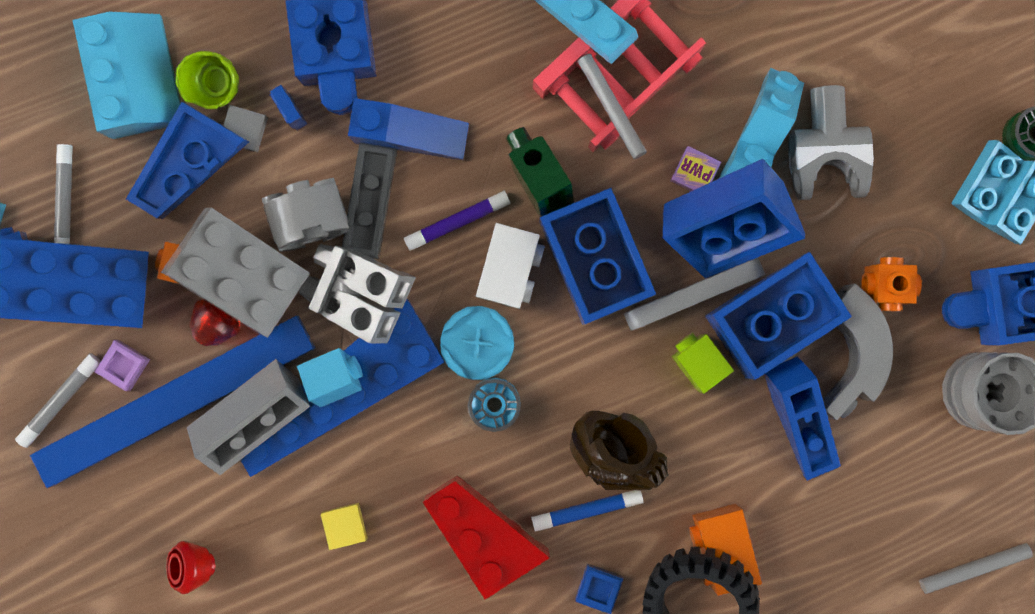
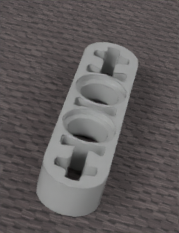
M757 257L624 313V317L630 331L766 274Z

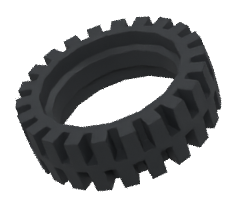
M691 547L689 554H686L685 549L682 548L676 550L674 557L670 553L663 557L662 562H658L654 567L644 593L643 614H670L664 603L666 589L673 582L686 578L707 579L722 585L735 597L739 605V614H759V590L757 584L753 585L751 573L749 571L744 573V565L738 560L733 564L730 563L731 555L723 552L720 558L715 557L716 549L708 547L705 554L700 553V547Z

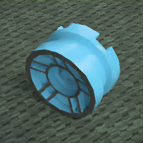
M500 378L485 379L477 384L471 392L468 401L469 415L474 423L483 430L491 432L503 431L513 425L519 416L521 408L519 393L514 385ZM493 397L500 399L502 402V407L497 412H492L487 406L488 400Z

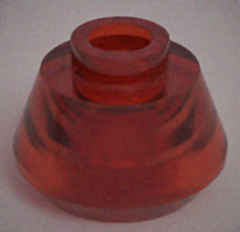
M201 299L194 304L189 327L192 331V337L201 345L219 346L237 336L240 332L239 321L206 300Z

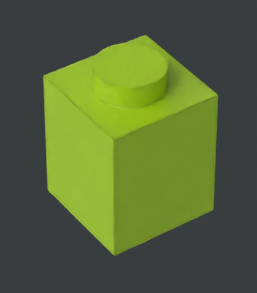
M694 333L689 334L675 345L678 351L671 356L697 392L705 394L734 372L733 368L707 334H700L697 337Z

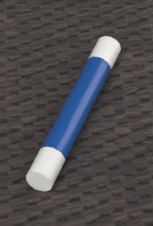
M632 490L531 518L536 532L644 503L641 490Z

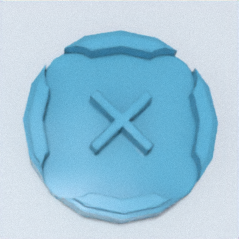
M483 306L466 307L454 313L444 325L440 338L441 354L447 366L457 375L472 380L488 379L500 373L510 362L514 350L513 331L507 320L497 311Z

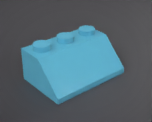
M105 12L72 20L96 131L111 139H117L167 128L181 101L175 84L176 79L162 16L160 14Z

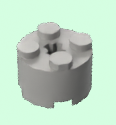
M334 178L318 181L311 187L308 180L299 181L286 186L287 194L275 193L262 198L269 228L279 252L305 248V244L319 240L325 242L349 231V221Z

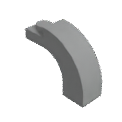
M857 284L844 285L837 293L852 317L837 326L845 337L849 348L847 369L838 383L823 398L827 416L834 420H838L840 417H847L858 404L856 398L858 396L862 400L874 402L882 392L892 367L893 343L886 318L875 301Z

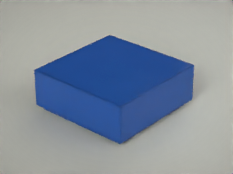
M282 85L270 91L271 98L286 123L292 129L299 130L308 124L291 95Z
M587 563L575 602L611 614L623 582V576Z

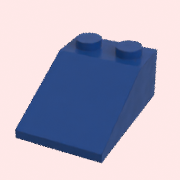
M807 252L705 315L743 376L753 380L761 377L852 317L810 252Z

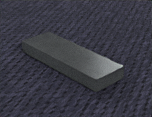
M359 143L347 213L349 231L344 234L342 247L352 248L373 259L380 258L397 157L396 148Z

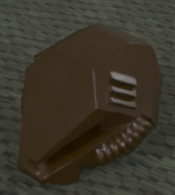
M589 411L575 423L569 444L572 456L586 478L590 476L597 485H601L605 490H651L653 487H659L669 475L667 472V457L663 453L656 451L658 447L646 424L638 417L628 413H622L618 416L603 411Z

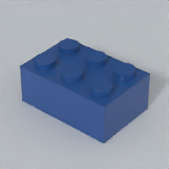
M612 188L540 217L539 223L582 325L656 295Z

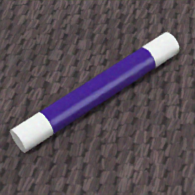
M504 190L404 237V241L409 251H412L511 203Z

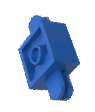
M286 0L295 77L303 86L319 84L321 103L329 112L337 115L350 113L354 98L358 99L355 80L377 77L366 0Z
M1035 262L970 271L973 291L955 293L944 300L942 315L946 323L958 329L979 327L981 345H1007L1035 341Z

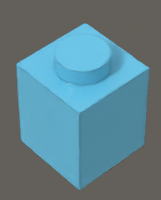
M340 348L297 366L309 402L319 407L362 390L358 378L363 377V373L355 356L350 357Z

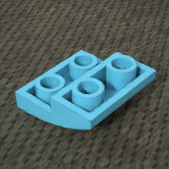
M989 140L951 204L991 231L1015 244L1021 245L1035 222V161H1024L999 140Z

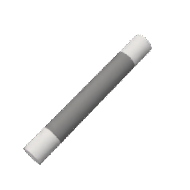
M64 144L57 145L54 243L70 244L73 146Z
M89 353L15 438L19 445L25 448L31 445L97 369L101 362L97 356Z

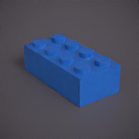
M0 238V318L142 328L149 252Z

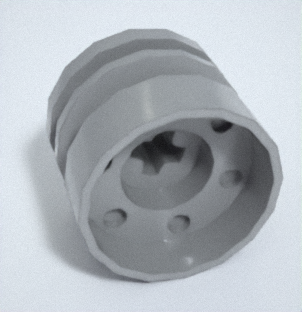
M975 352L956 359L947 370L942 384L943 402L949 414L961 425L975 430L991 431L1005 435L1024 434L1035 428V360L1020 353Z

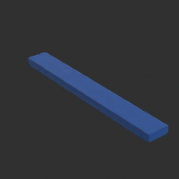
M294 316L275 326L268 338L258 335L31 454L30 457L46 488L53 487L232 393L275 359L285 365L316 348L300 317Z

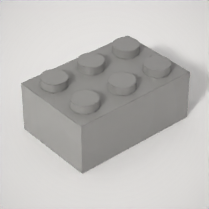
M212 207L204 208L161 271L164 275L267 338L310 274Z

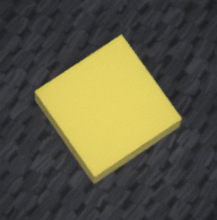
M359 503L321 513L329 550L365 542L368 539Z

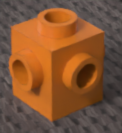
M883 257L880 258V264L865 266L861 289L876 304H879L881 311H903V304H917V297L922 289L921 276L917 274V265H904V258Z

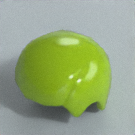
M198 51L185 56L176 68L175 84L181 97L186 102L193 103L204 109H218L231 103L238 93L239 75L232 62L225 56L211 51Z

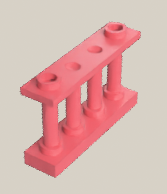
M618 0L610 8L625 21L631 16L635 20L639 18L677 58L661 74L634 44L629 46L622 55L651 84L636 99L595 58L597 56L595 50L580 38L575 40L533 80V89L542 99L550 92L553 96L558 94L594 132L596 136L590 141L588 146L592 152L600 146L606 150L620 135L612 121L607 125L568 84L570 79L567 76L576 67L582 70L578 63L581 57L587 54L592 55L628 119L681 70L687 74L703 59L699 54L706 44L702 37L688 48L650 8L652 3L649 0Z

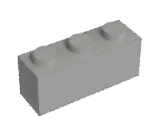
M277 359L268 364L187 427L194 457L217 474H223L310 407L299 378Z

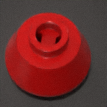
M187 541L178 542L170 550L166 562V572L170 586L180 594H188L206 584L215 572L214 556L203 546Z

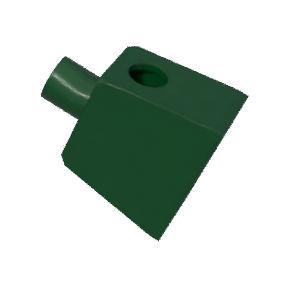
M525 127L512 131L506 137L508 144L513 150L508 154L511 166L539 217L573 204L572 183L544 138L538 136L532 140Z

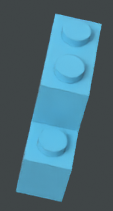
M773 68L769 69L748 121L719 178L761 159H764L772 167L774 155L796 121L804 83L799 81L795 75L787 71L779 72Z

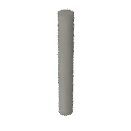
M591 54L581 57L578 63L633 159L640 158L647 151Z
M1024 543L920 579V586L923 592L928 594L1032 558L1033 553L1030 546Z

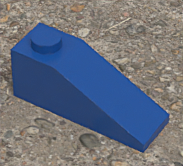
M354 98L348 137L355 144L365 143L396 148L400 151L464 160L469 123L390 103Z
M798 356L777 365L765 373L773 404L804 478L808 481L841 467L817 377Z

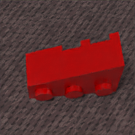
M458 475L427 494L423 500L424 506L484 600L550 558L549 549L525 532L520 525L504 515L494 504Z

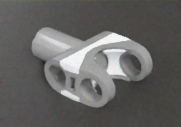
M828 85L813 88L810 90L812 129H793L789 135V168L795 195L798 200H810L819 169L823 165H832L840 169L845 175L846 182L850 186L851 195L854 198L866 197L871 186L874 160L871 129L869 126L847 127L844 86Z

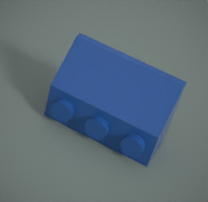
M764 159L758 160L664 204L663 239L704 278L805 239V231L784 181Z

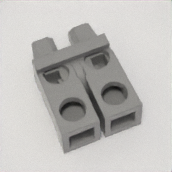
M320 244L313 258L314 263L325 268L322 277L318 279L308 276L299 291L300 295L311 302L308 309L321 313L330 321L370 344L388 343L400 316V312L393 308H403L416 277L391 268L352 248Z

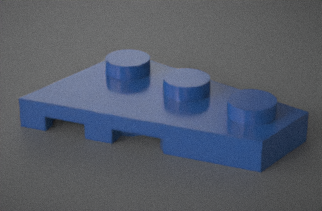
M181 102L126 200L155 218L164 219L245 147L249 141L190 105Z

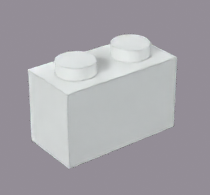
M496 223L476 297L520 309L522 302L529 303L535 284L534 281L528 280L531 266L539 267L545 247L538 244L540 235Z

